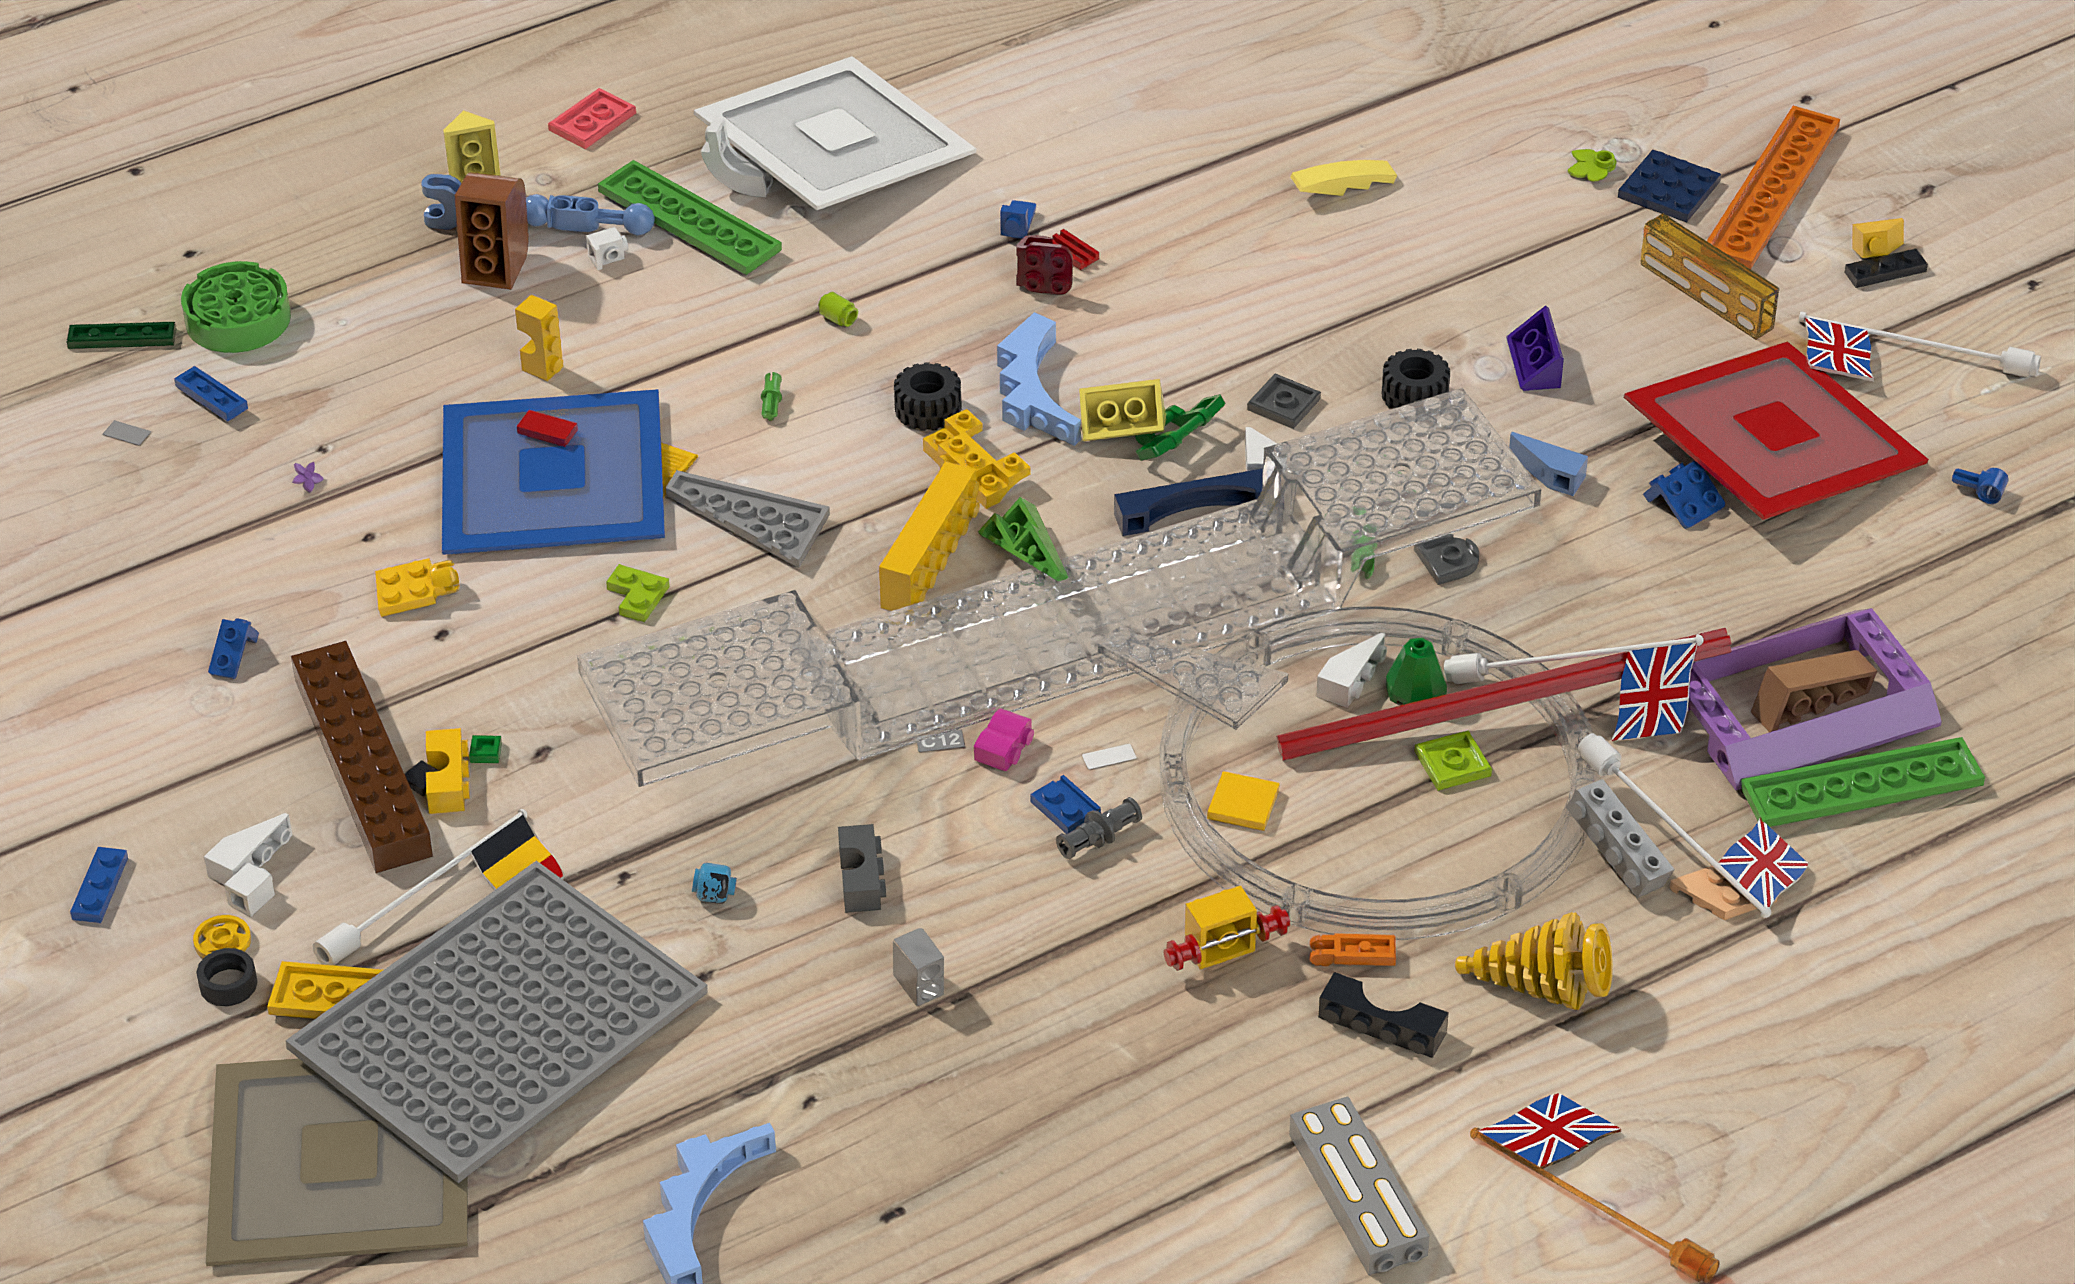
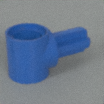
M1957 468L1952 476L1953 483L1976 489L1979 499L1987 504H1996L2001 500L2009 481L2006 472L1999 468L1982 470L1981 474Z

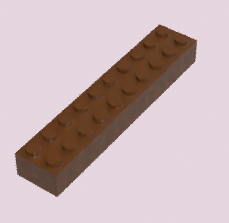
M347 641L292 655L291 661L295 682L375 873L433 857L429 829Z

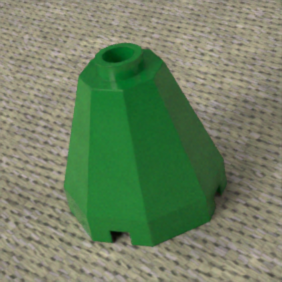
M1413 638L1402 647L1386 675V688L1390 701L1397 704L1398 700L1405 705L1447 694L1444 673L1432 642L1424 638Z

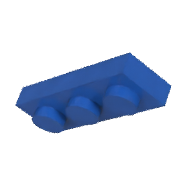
M196 366L174 378L175 386L227 422L248 409L247 400Z
M97 847L70 911L72 920L93 923L102 922L127 863V850Z

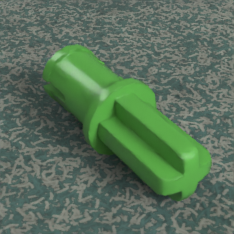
M772 372L771 381V374L767 373L765 375L764 390L761 393V400L763 401L761 414L763 418L769 421L777 417L778 405L782 400L780 392L782 377L776 372Z

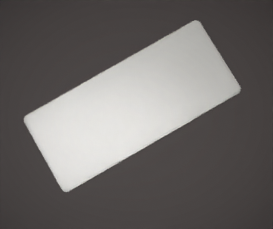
M1131 744L1082 754L1088 769L1137 758Z

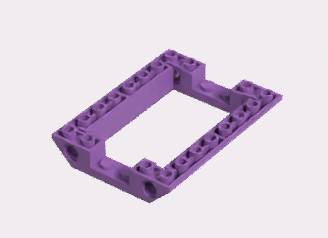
M1872 608L1848 612L1731 648V653L1693 662L1690 673L1688 711L1691 710L1709 734L1707 752L1735 791L1741 789V779L1822 764L1939 727L1942 723L1931 682ZM1843 637L1849 644L1851 651L1858 650L1864 657L1870 655L1889 679L1885 697L1750 738L1709 682L1843 641Z

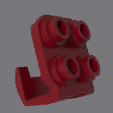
M1040 235L1025 236L1017 244V286H1023L1031 292L1063 295L1070 291L1073 284V256L1068 247L1053 244V238Z

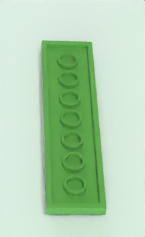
M632 160L598 183V192L626 208L635 203L647 205L653 211L654 223L745 275H748L782 250V242L635 160Z
M1963 737L1744 778L1741 779V789L1757 821L1761 818L1762 822L1772 827L1984 786L1985 776Z

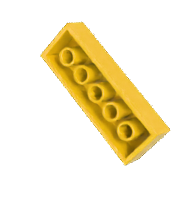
M945 461L879 566L880 604L882 609L912 617L917 607L923 605L928 589L934 587L939 571L945 569L947 558L956 551L960 537L966 535L971 519L976 518L978 515L980 504L977 502L979 482L976 481V469Z

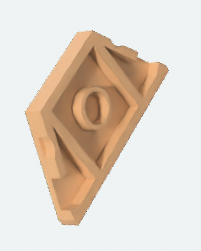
M1713 866L1675 878L1670 882L1672 892L1677 894L1679 891L1688 894L1693 897L1692 903L1710 910L1712 914L1723 920L1757 909Z

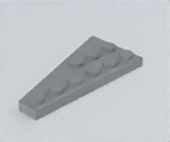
M678 470L666 487L668 497L800 568L830 516L829 506Z

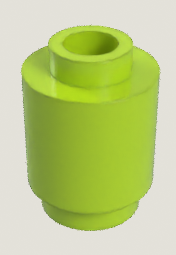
M829 292L824 294L819 301V313L837 325L850 327L856 321L858 309L855 308L854 303L837 293Z

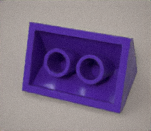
M1545 305L1506 336L1519 386L1523 391L1561 388L1564 358L1550 309Z

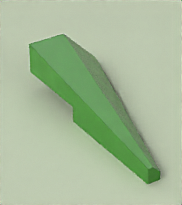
M1019 497L1003 517L994 513L978 531L983 537L1053 579L1062 581L1068 578L1036 506L1027 500Z

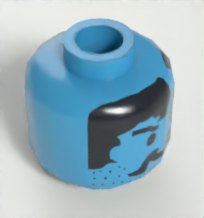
M704 863L700 869H695L692 892H696V896L700 901L723 904L726 902L728 895L734 896L737 878L731 877V868L729 866Z

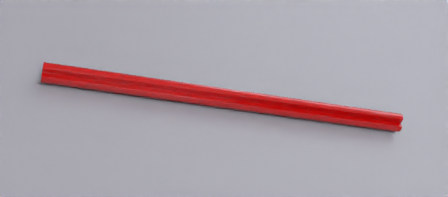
M1726 628L1699 634L1703 637V643L1700 646L1697 645L1693 662L1732 652L1730 646L1732 645L1731 638L1727 634ZM1691 635L1679 639L1694 638L1696 637V635ZM1628 652L1612 654L1276 735L1278 750L1282 761L1620 680L1622 679Z

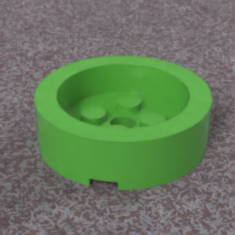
M235 261L207 268L197 274V279L191 285L186 284L181 295L182 310L188 335L198 345L212 351L239 353L263 347L276 340L286 330L291 319L285 280L276 270L260 268L259 263ZM238 298L236 303L231 299Z

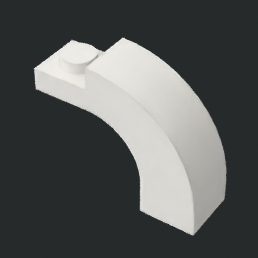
M714 117L710 126L706 128V143L701 150V155L707 168L716 179L728 188L745 195L766 198L773 184V176L753 160L739 155L729 143L724 117Z

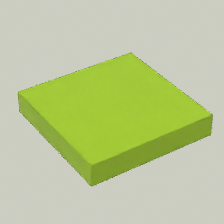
M1469 730L1415 744L1414 752L1437 791L1492 776V768Z

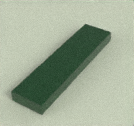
M142 322L69 325L66 343L68 349L174 346L176 323Z

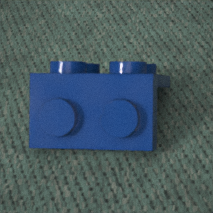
M1696 461L1686 466L1683 463L1677 465L1669 471L1671 475L1666 478L1663 474L1649 482L1651 488L1643 493L1648 502L1662 495L1685 529L1694 526L1725 507V501L1703 467Z

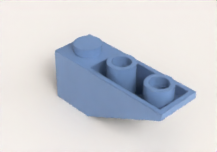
M1511 432L1509 455L1547 488L1574 496L1586 477L1588 456Z

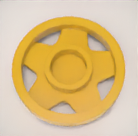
M218 915L211 917L196 928L193 935L194 948L202 958L215 950L234 948L245 952L251 944L250 928L244 920L236 916ZM225 923L223 926H213L216 924ZM239 927L244 930L245 934L238 933ZM202 935L206 940L199 944V939Z

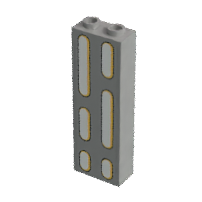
M1349 1096L1290 1114L1289 1135L1368 1275L1386 1272L1393 1267L1409 1262H1417L1427 1257L1430 1236Z

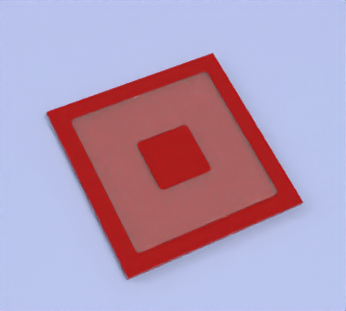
M1788 341L1624 393L1623 397L1762 520L1928 464L1929 461L1926 456L1824 371L1810 368L1807 357Z

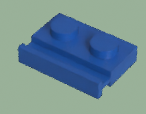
M1065 775L1060 776L1059 781H1052L1030 794V802L1066 834L1083 824L1085 815L1088 812L1094 810L1101 813V807Z

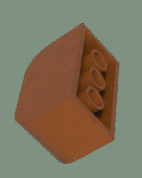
M469 172L455 194L461 282L463 284L512 290L528 252L529 236L524 181L521 178Z

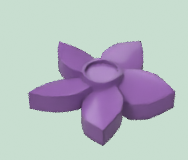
M314 462L309 463L306 468L301 464H294L295 471L299 475L293 479L292 483H303V488L310 493L314 488V484L324 480L320 474L314 473Z

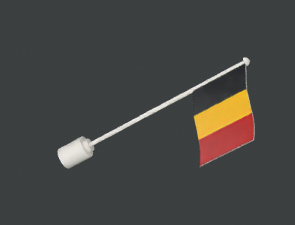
M519 809L517 815L357 928L347 923H341L313 943V951L323 965H336L360 948L361 931L470 854L482 876L494 890L535 861H538L563 880L562 870L556 859L531 830L526 821L527 811Z

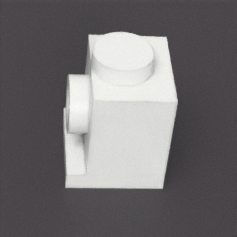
M615 227L586 235L588 256L597 270H601L602 265L625 259L624 251L629 249L628 242L625 236H621Z

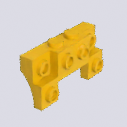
M965 409L946 418L945 428L924 437L923 451L939 465L940 469L945 461L976 469V481L979 482L977 501L988 509L1000 503L1006 493L1020 480L1031 475V467L1015 452L996 461L971 438L983 431V423L968 409Z

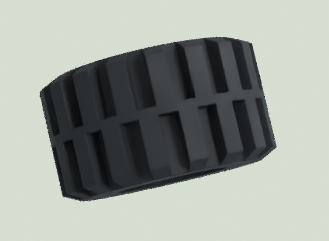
M1417 348V350L1406 349L1404 352H1396L1395 355L1388 357V361H1385L1383 366V401H1386V405L1389 408H1393V411L1401 412L1406 416L1432 415V412L1440 411L1441 407L1447 404L1449 397V364L1446 360H1443L1442 356L1439 354L1435 355L1434 352L1429 350L1423 351V349Z
M924 362V364L920 365L917 363L913 367L903 369V372H899L897 379L894 380V405L897 418L901 419V423L904 425L909 424L910 428H919L921 431H926V429L938 430L937 428L940 427L945 428V419L962 410L961 380L955 371H951V368L948 366H941L939 363L930 364V362Z

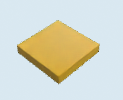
M1223 771L1208 808L1207 819L1265 831L1279 793L1280 783Z

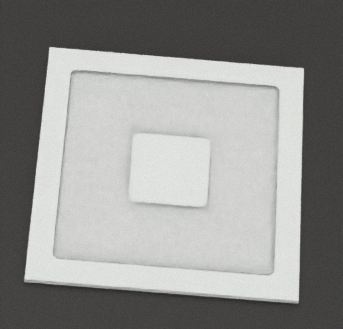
M853 56L694 110V115L708 126H710L714 117H724L729 142L816 210L824 209L833 204L976 153L977 149Z

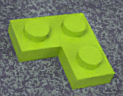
M618 564L606 581L607 590L626 595L619 606V615L644 623L670 587L669 578Z

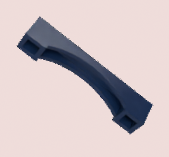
M1268 467L1114 494V516L1122 536L1149 532V527L1157 521L1172 514L1199 507L1238 506L1254 509L1256 513L1282 508L1283 486L1275 468Z

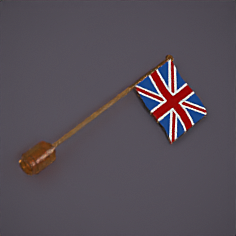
M1557 1093L1535 1101L1506 1120L1481 1130L1478 1127L1471 1129L1470 1136L1472 1139L1477 1137L1670 1250V1265L1697 1282L1703 1281L1705 1283L1710 1282L1717 1273L1720 1261L1715 1258L1714 1253L1688 1238L1671 1244L1544 1170L1546 1167L1572 1157L1599 1139L1621 1132V1128Z

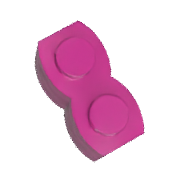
M1002 708L998 709L974 744V760L1003 771H1007L1012 764L1016 765L1019 761L1021 750L1025 745L1029 746L1033 740L1034 729H1032V719Z

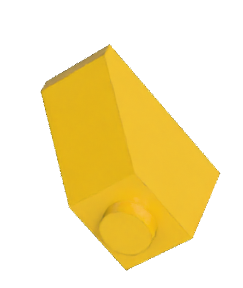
M1903 218L1852 224V249L1862 258L1889 255L1904 244Z

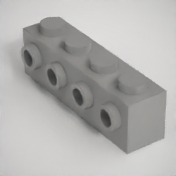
M1601 779L1576 790L1566 809L1633 894L1639 898L1663 887L1675 869L1606 782Z

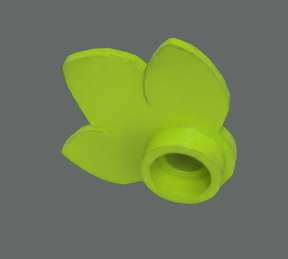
M1592 149L1573 150L1571 154L1577 160V163L1568 168V173L1576 178L1587 177L1589 181H1600L1607 177L1608 172L1616 168L1617 161L1614 154L1610 151L1601 150L1596 152Z

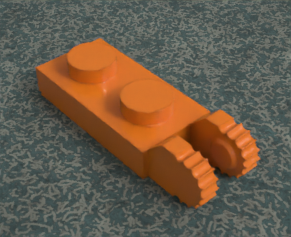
M1334 933V935H1315L1310 938V948H1312L1310 962L1315 966H1329L1332 963L1395 966L1396 939L1394 935Z

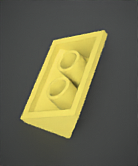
M463 110L443 129L449 175L455 177L461 183L469 172L501 176L494 121Z
M1160 379L1079 389L1083 441L1158 433L1165 430L1166 412Z

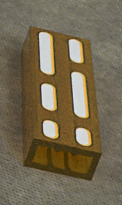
M1664 213L1645 223L1640 265L1755 340L1774 329L1779 287Z

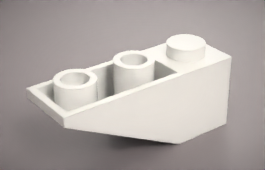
M1379 633L1331 657L1317 676L1316 697L1346 708L1349 707L1354 698L1358 699L1366 680L1370 681L1372 679L1378 662L1382 663L1386 657L1385 634Z
M281 814L224 837L204 856L208 877L224 885L248 862L258 868L268 862L272 855L282 845L286 844L292 836L289 814Z

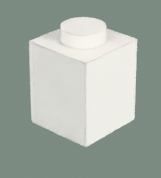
M248 862L224 884L228 905L252 917L275 895L271 874L266 869L258 868Z

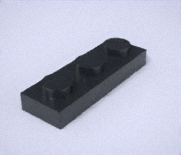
M1915 248L1846 264L1844 273L1855 288L1927 272L1928 263Z

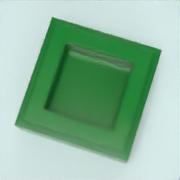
M472 735L469 752L470 763H499L502 737Z

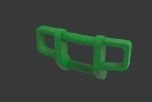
M1221 394L1202 399L1190 411L1185 412L1176 405H1171L1165 409V426L1172 422L1180 428L1176 431L1161 434L1135 435L1137 442L1143 446L1135 451L1140 461L1156 458L1169 450L1177 448L1182 443V439L1198 427L1209 423L1212 417L1226 404Z

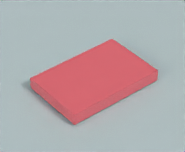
M598 88L549 122L548 128L549 131L583 149H587L635 115L636 106Z

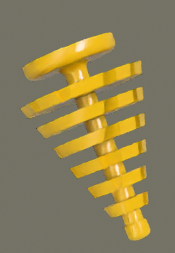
M1576 912L1563 915L1560 921L1558 919L1547 921L1542 928L1539 925L1531 927L1525 934L1520 932L1510 936V941H1507V945L1506 941L1499 940L1492 943L1489 951H1487L1488 947L1484 946L1476 949L1473 957L1459 956L1455 961V969L1458 974L1474 972L1479 980L1489 982L1490 978H1492L1494 984L1507 987L1509 983L1511 989L1520 993H1524L1526 987L1528 994L1534 998H1546L1550 1003L1562 1005L1563 1003L1567 1008L1578 1011L1585 1001V994H1587L1588 990L1594 997H1605L1608 995L1613 973L1612 948L1607 928L1603 923L1589 925L1585 932L1580 916Z

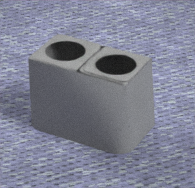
M922 928L895 938L893 941V975L916 1006L944 995V956Z

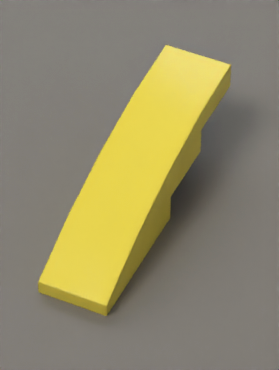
M1353 160L1310 167L1293 172L1290 177L1300 192L1343 196L1347 188L1368 190L1372 182L1394 184L1397 174L1388 161Z

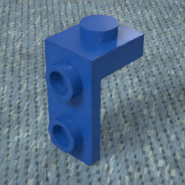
M1012 200L1010 206L1002 205L1000 210L1001 236L1024 238L1027 236L1036 211V203Z
M235 618L234 621L222 619L208 669L211 675L230 679L237 677L246 641L257 643L259 632L251 626L252 623L250 621Z

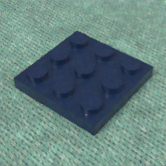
M1652 149L1618 189V198L1687 223L1720 183L1721 173Z

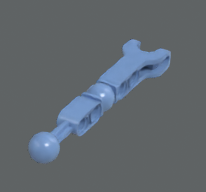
M430 174L422 180L421 186L424 196L438 200L441 203L431 204L425 210L424 222L426 226L443 230L457 227L455 194L461 182L451 175ZM539 194L526 197L527 221L529 225L534 227L543 226L547 223L548 228L554 227L559 230L592 232L598 229L599 223L624 225L628 232L638 236L648 233L655 222L653 211L642 203L631 204L625 211L599 209L597 200L589 197L566 195L554 197V195H550L549 200Z

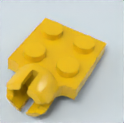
M430 558L375 571L378 610L381 617L436 604L437 596H444L459 591L460 585H457L459 584L458 572L450 567L455 565L453 561L445 560L432 564Z

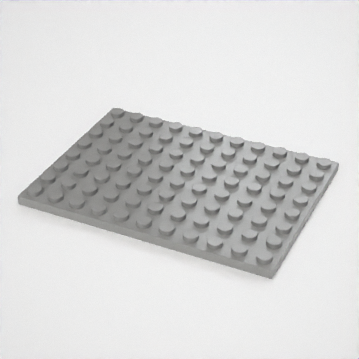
M535 861L285 1040L286 1049L459 1183L708 993V985L545 866Z

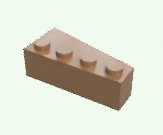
M1858 650L1768 667L1751 713L1769 732L1779 730L1780 724L1787 721L1790 725L1800 722L1801 716L1809 712H1813L1815 715L1822 713L1831 703L1835 702L1839 706L1868 694L1877 670Z

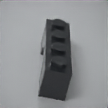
M1336 972L1333 973L1319 997L1318 1018L1430 1058L1434 1057L1447 1034L1449 1012L1421 1002L1412 1008L1402 1011H1388L1378 1008L1365 997L1362 981Z

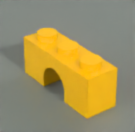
M530 295L515 308L517 330L531 337V340L520 349L522 371L548 381L561 371L564 363L557 305Z
M461 728L426 731L427 763L439 770L436 772H426V794L429 814L465 811V799H470L469 781H464V778L470 777L469 762L464 760V757H469L468 739L462 740Z

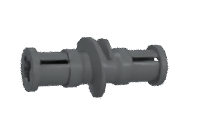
M1128 797L1123 800L1121 805L1114 809H1109L1103 814L1094 810L1088 812L1085 815L1083 824L1068 834L1062 833L1056 837V844L1060 853L1066 859H1071L1075 857L1076 852L1085 847L1088 848L1094 845L1097 848H1101L1104 846V840L1108 844L1113 843L1116 832L1131 822L1137 823L1142 820L1141 808L1133 798Z

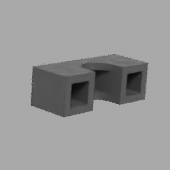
M874 824L838 827L841 869L855 868L842 870L845 913L881 910V898L886 897L885 879L879 880V876L884 875L883 857L877 858V854H882L881 836H875Z

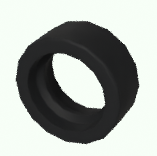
M234 948L215 950L206 955L198 964L196 971L201 996L207 1002L216 1006H232L242 1003L255 992L258 983L253 959L246 952ZM229 969L245 973L240 980L227 985H217L209 981L215 974Z

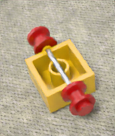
M1241 885L1185 904L1184 943L1178 945L1174 940L1168 941L1166 944L1167 949L1163 951L1167 965L1169 967L1173 966L1176 971L1182 970L1184 962L1189 960L1193 964H1197L1201 970L1254 952L1256 934L1262 942L1269 940L1270 933L1275 931L1280 936L1287 934V927H1290V918L1286 910H1281L1277 905L1272 906L1270 914L1264 916L1260 911H1257Z

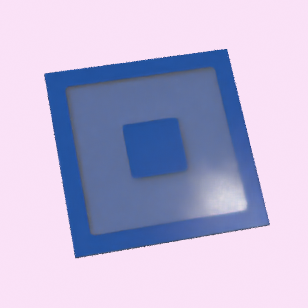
M659 389L443 405L442 555L665 538ZM528 410L575 422L577 423L578 431L567 446L564 447L517 434L516 426Z

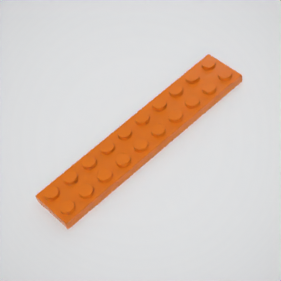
M1793 105L1707 239L1702 249V255L1751 270L1840 126V119Z

